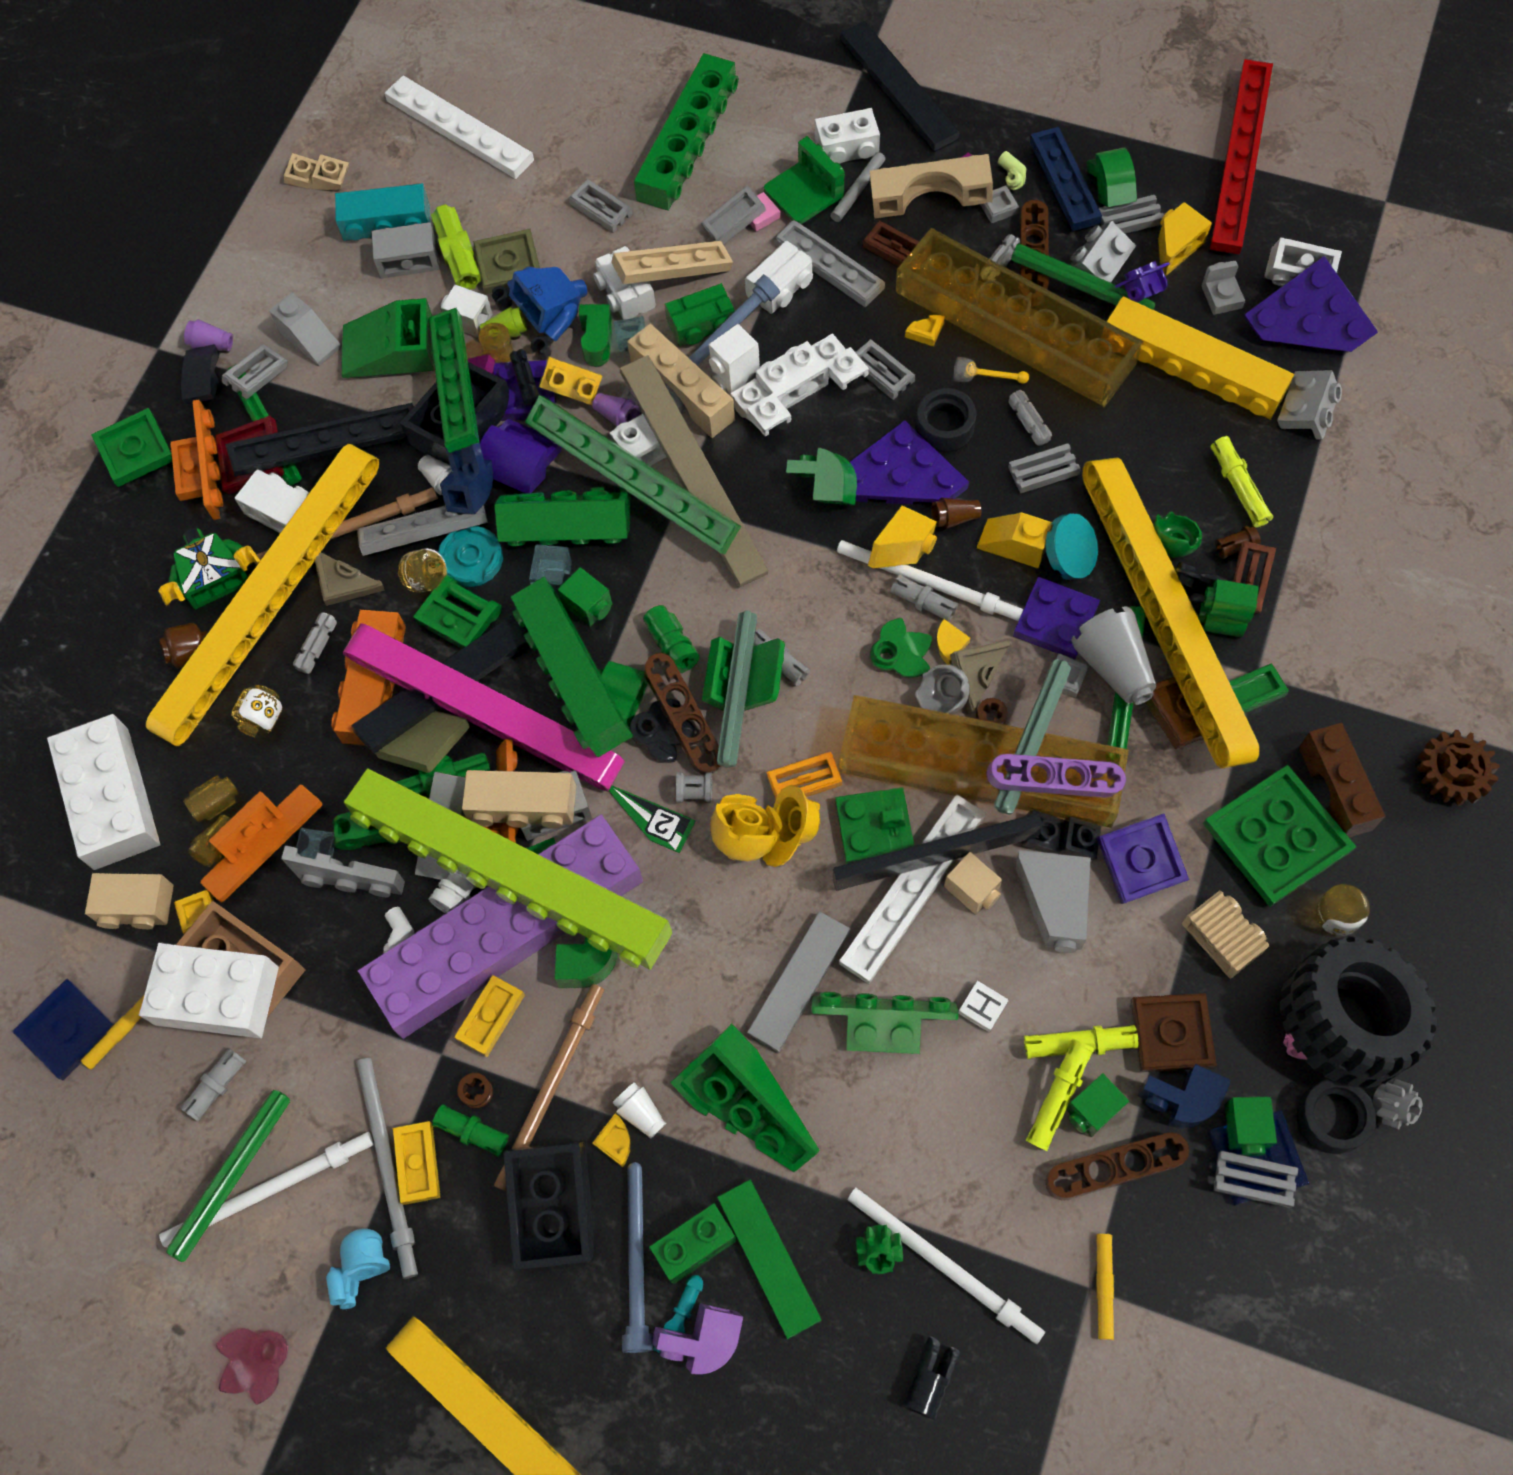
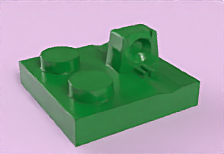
M903 787L835 797L846 864L914 846Z

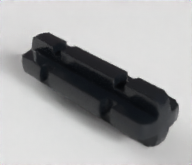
M519 349L510 353V359L523 402L526 406H531L535 404L539 393L526 351Z

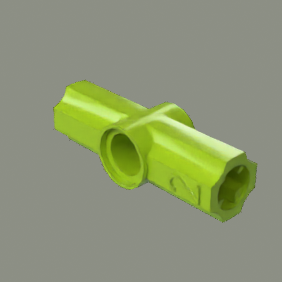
M446 204L438 206L431 214L436 234L439 237L437 240L446 265H449L456 285L469 290L475 289L477 284L481 282V277L476 261L473 258L474 252L468 234L461 226L455 207H450Z

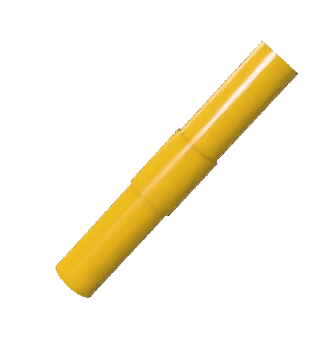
M144 995L80 1060L87 1068L92 1070L142 1018L139 1014Z
M1096 1234L1098 1339L1114 1340L1112 1235Z

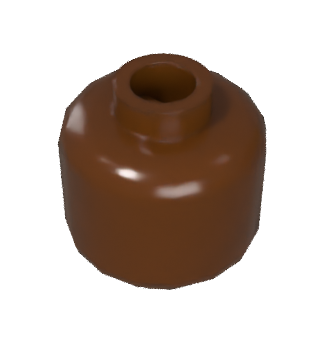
M187 623L165 629L164 637L159 638L165 663H171L174 668L182 669L208 632H201L195 623Z

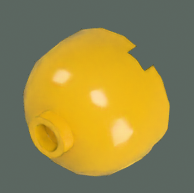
M741 794L724 796L721 802L717 803L711 817L710 831L712 841L723 854L732 860L754 861L760 859L772 850L782 829V822L776 811L769 805L766 806V809L756 805L757 799L752 796Z

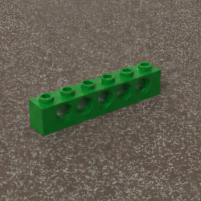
M703 53L634 179L637 201L669 211L674 200L679 199L682 185L686 178H690L697 156L701 157L703 154L706 139L709 135H713L717 119L720 114H724L730 94H734L737 90L739 77L736 76L735 62Z

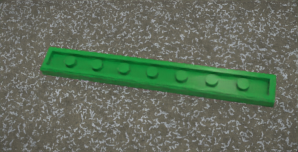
M538 396L525 421L527 425L719 553L726 554L741 525L545 396Z

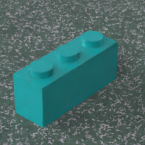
M423 183L335 193L336 223L343 241L372 238L371 231L430 222V204Z

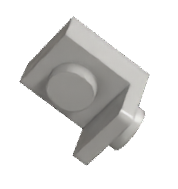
M1236 261L1218 262L1209 266L1206 270L1201 286L1213 315L1242 309L1245 299L1235 278L1238 269Z

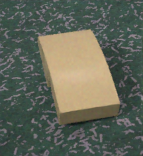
M292 153L284 173V183L317 190L341 189L349 163L321 154L317 161Z

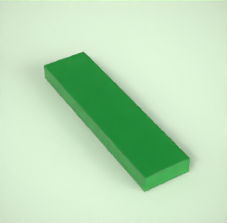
M751 1179L718 1196L717 1198L787 1339L821 1322L822 1319Z

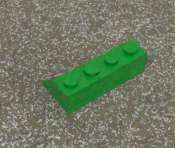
M619 486V492L608 493L604 491V487L590 488L591 491L584 492L583 495H576V492L572 490H561L552 493L551 498H545L542 492L499 496L495 502L498 542H507L510 546L524 545L527 541H539L541 545L557 544L558 540H571L573 544H586L590 542V539H603L604 543H619L622 539H627L630 530V493Z

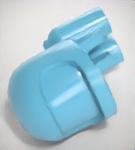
M368 1228L357 1229L344 1237L340 1246L342 1268L331 1267L326 1276L331 1305H339L340 1309L353 1308L356 1305L355 1297L358 1294L359 1281L372 1278L390 1270L389 1260L383 1257L382 1238L376 1231Z

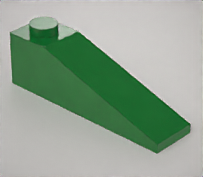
M732 1023L670 1082L695 1110L705 1116L710 1113L725 1122V1129L734 1135L739 1131L755 1142L756 1148L792 1172H796L820 1151L758 1050Z

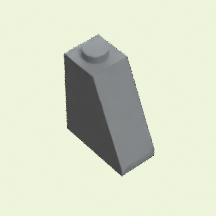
M1019 850L1015 861V870L1045 946H1052L1055 951L1062 953L1076 952V949L1081 950L1087 937L1091 858Z

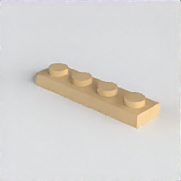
M721 241L614 253L611 263L623 284L726 272L731 270L733 261Z

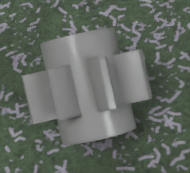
M1395 1079L1393 1084L1387 1082L1386 1085L1383 1084L1377 1088L1373 1097V1105L1377 1111L1376 1115L1382 1117V1124L1399 1130L1402 1124L1408 1126L1418 1120L1423 1104L1422 1099L1418 1097V1092L1412 1091V1084Z

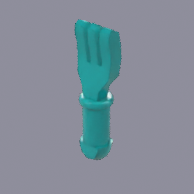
M693 1275L685 1282L686 1286L678 1305L673 1309L676 1314L673 1319L665 1323L664 1329L686 1333L685 1320L686 1318H691L690 1313L700 1291L703 1289V1280L699 1275ZM654 1346V1351L658 1353L661 1352V1350L656 1349Z

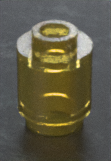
M500 323L485 325L480 330L478 336L483 355L489 354L495 360V363L511 362L510 353L514 351L507 327Z
M217 774L190 791V796L183 801L198 822L204 819L209 821L237 803L234 796L239 792L228 776L221 779Z

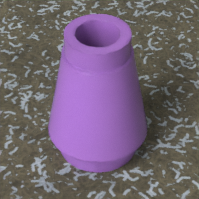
M199 319L196 321L190 320L185 328L184 342L186 345H190L192 349L215 344L218 351H230L233 345V334Z
M598 393L593 400V409L615 426L640 416V408L631 399Z

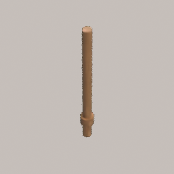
M432 487L411 496L407 493L396 497L397 501L343 521L331 539L403 513V515L412 513L416 507L437 500L436 492ZM268 550L256 554L260 561Z
M592 984L580 1009H575L570 1019L572 1026L512 1149L530 1146L585 1030L589 1031L595 1020L593 1013L605 991L602 987ZM503 1165L494 1186L507 1192L505 1165Z

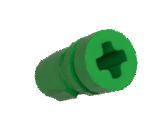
M658 605L648 610L643 620L648 627L650 635L661 649L660 653H664L672 658L680 674L693 668L698 663L700 656L692 645L691 640L683 635V627L675 614L670 613L664 605Z

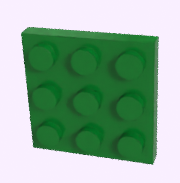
M1288 765L1206 818L1203 822L1206 829L1269 907H1272L1325 871L1357 847Z

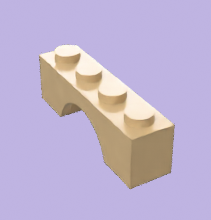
M989 154L870 170L875 219L904 215L909 203L917 196L927 192L939 191L948 193L958 199L962 206L993 202V181Z
M651 323L627 341L630 361L633 362L649 355L663 382L678 395L688 410L691 419L711 438L735 421L733 398Z

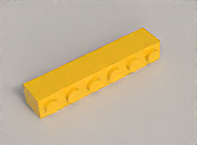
M1124 296L1107 320L1101 342L1108 344L1113 349L1121 350L1136 357L1141 362L1158 367L1169 375L1184 379L1197 388L1210 391L1228 402L1236 403L1252 413L1264 416L1270 420L1284 398L1294 377L1293 373Z

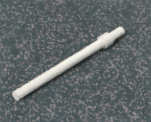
M841 540L837 552L867 564L871 555L869 550ZM909 565L880 568L895 575L901 574L911 581L924 586L928 585L937 591L981 607V611L991 615L998 613L1019 621L1024 610L1001 601L1000 596L989 592L986 595Z
M366 1132L344 1144L337 1142L325 1148V1153L224 1202L209 1226L331 1166L335 1169L349 1162V1157L374 1145L371 1134ZM183 1223L159 1234L160 1241L165 1248L168 1247Z
M858 1188L852 1191L847 1199L849 1202L878 1224L887 1225L893 1234L900 1233L901 1241L996 1313V1319L1006 1327L1013 1326L1036 1345L1039 1343L1045 1331L1020 1313L1022 1308L1010 1299L1007 1302Z

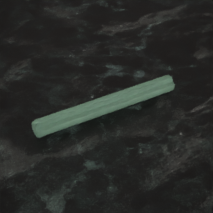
M748 610L740 612L737 618L717 754V764L725 768L735 767L738 759L758 618L755 613H751Z
M1057 659L1052 661L1014 753L1015 755H1037L1071 671L1068 662ZM1022 768L1017 772L1007 771L1004 779H1007L1013 773L1021 774ZM1000 789L994 802V807L1002 814H1012L1022 791Z

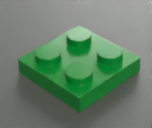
M149 408L91 434L117 487L172 462L171 449Z

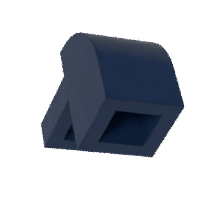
M480 442L451 453L446 449L452 471L440 483L447 512L476 514L490 495L493 484L492 460H484Z
M1195 1064L1187 1072L1181 1089L1149 1075L1142 1083L1138 1096L1145 1099V1104L1160 1112L1172 1111L1168 1126L1188 1129L1204 1123L1217 1112L1222 1105L1231 1080Z

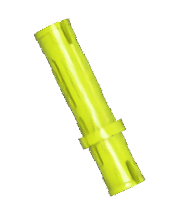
M1228 436L1217 439L1215 443L1211 444L1210 448L1222 467L1221 473L1223 477L1228 478L1253 526L1257 528L1269 523L1268 520L1271 521L1273 515L1267 508L1246 470V461L1239 457Z
M1101 1025L1093 1026V1030L1032 1036L1024 1035V1047L1027 1050L1025 1053L1027 1059L1066 1055L1072 1038L1094 1048V1052L1097 1055H1105V1052L1109 1050L1138 1049V1035L1134 1034L1136 1032L1135 1025L1104 1029Z
M1072 1038L1067 1054L1059 1069L1055 1068L1053 1075H1055V1078L1034 1125L1026 1137L1027 1142L1048 1151L1052 1138L1058 1129L1076 1087H1081L1083 1083L1081 1077L1088 1060L1095 1050L1094 1048Z

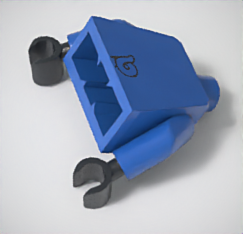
M526 267L521 271L513 273V278L507 282L508 286L506 288L503 286L495 287L492 290V298L501 311L511 307L513 300L539 334L546 333L544 337L538 336L531 341L533 353L540 347H544L540 350L539 357L541 360H546L548 356H551L552 352L549 344L553 340L557 341L577 317L580 299L587 295V286L582 279L570 281L558 267Z

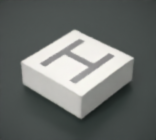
M977 981L958 1014L990 1033L1009 1000Z

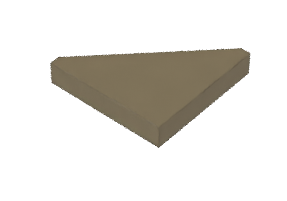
M319 553L316 557L315 563L323 601L326 606L385 591L380 580H374L362 574L360 570L340 560L337 561L323 553Z
M1009 640L955 651L950 654L952 664L962 670L969 681L970 692L965 704L967 713L977 710L985 690L989 687L999 668L998 665L1003 655L1010 646Z

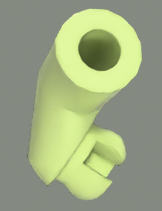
M1005 151L998 159V164L1008 172L1005 178L1006 184L1011 190H1018L1025 184L1026 167L1009 152Z

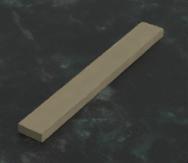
M649 355L620 367L621 376L683 488L741 525L726 554H721L738 587L740 588L767 575L768 568Z

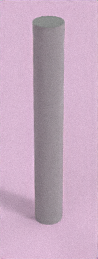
M875 153L833 210L831 218L834 221L840 222L867 186L870 181V170H877L883 164L885 156L882 153Z

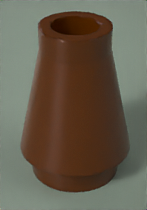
M941 497L939 501L932 503L931 517L932 520L937 521L935 527H942L945 530L973 519H980L981 505L979 500Z

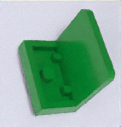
M806 136L798 142V163L764 185V193L792 221L795 220L803 224L844 197L845 172L839 163H834L826 155L824 149L819 144L816 145Z
M722 637L711 640L702 701L724 711L734 644ZM779 638L753 646L744 711L773 703L778 697L785 642Z

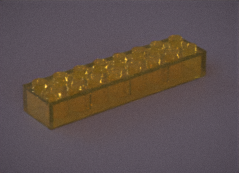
M930 228L897 269L896 293L936 315L945 316V320L1103 407L1108 404L1138 362L1144 341L933 228Z
M854 695L840 753L839 772L952 796L957 794L962 798L994 804L1000 789L995 788L988 781L987 767L999 755L1015 753L1024 729ZM1045 733L1036 756L1111 762L1120 766L1125 773L1129 749ZM1002 765L997 772L1003 773L1004 778L1007 771L1005 765ZM1033 766L1030 771L1033 780L1038 783H1046V771L1040 766ZM1067 769L1065 771L1067 782L1073 786H1080L1082 779L1079 772L1075 769ZM1107 773L1100 778H1091V783L1095 780H1104L1107 782L1108 787L1114 783V780L1108 779ZM1122 790L1106 798L1022 791L1015 808L1025 811L1035 810L1064 819L1071 816L1099 826L1112 828L1119 813Z

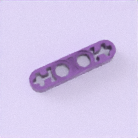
M1015 754L999 755L989 764L986 772L990 784L1001 790L1102 798L1115 795L1122 790L1126 782L1124 771L1115 763ZM1002 765H1005L1006 771L1017 772L1022 768L1021 774L1013 773L1007 779H1004L1003 773L997 772V770ZM1033 766H1040L1046 771V783H1038L1033 780L1030 773ZM1067 769H1075L1079 772L1082 779L1080 786H1073L1067 782L1065 778V771ZM1105 773H1107L1108 779L1114 780V783L1109 787L1104 780H1095L1091 783V778H1100Z

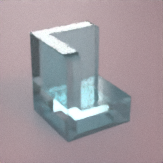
M535 545L529 576L530 584L545 576L550 584L561 585L564 574H570L572 566L568 547Z

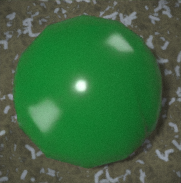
M1169 512L1163 518L1159 514L1156 516L1153 526L1168 557H1184L1195 552L1200 547L1202 532L1195 521L1186 516L1175 515L1173 512Z

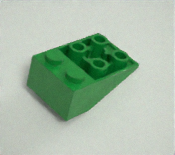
M427 298L396 300L344 324L342 378L434 371L428 320L432 313Z

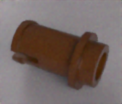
M1244 526L1240 532L1216 539V550L1222 549V552L1218 554L1222 559H1225L1228 556L1239 553L1243 541L1261 544L1260 535L1254 526L1250 528Z

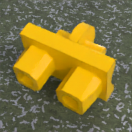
M548 356L539 387L592 405L602 375Z

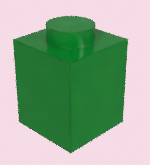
M581 567L558 588L563 606L590 627L597 620H602L606 617L613 605L609 589Z
M1102 1073L1070 1102L1066 1109L1070 1113L1068 1119L1082 1134L1087 1132L1093 1137L1129 1103V1100Z
M1233 1097L1224 1104L1230 1150H1242L1243 1156H1260L1266 1154L1265 1149H1269L1277 1143L1271 1097Z

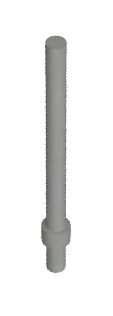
M363 1058L357 1061L393 1229V1232L390 1233L393 1250H397L403 1279H408L418 1275L412 1248L415 1244L412 1228H408L404 1207L400 1203L398 1179L372 1059Z

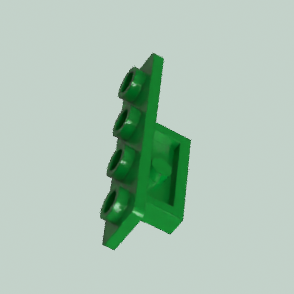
M822 992L819 996H812L811 1013L848 1015L846 1051L920 1054L921 1019L958 1020L957 1003L951 1002L950 999L945 997H931L929 1001H918L907 995H895L892 999H878L876 995L869 993L857 994L856 998L841 997V994L836 992Z

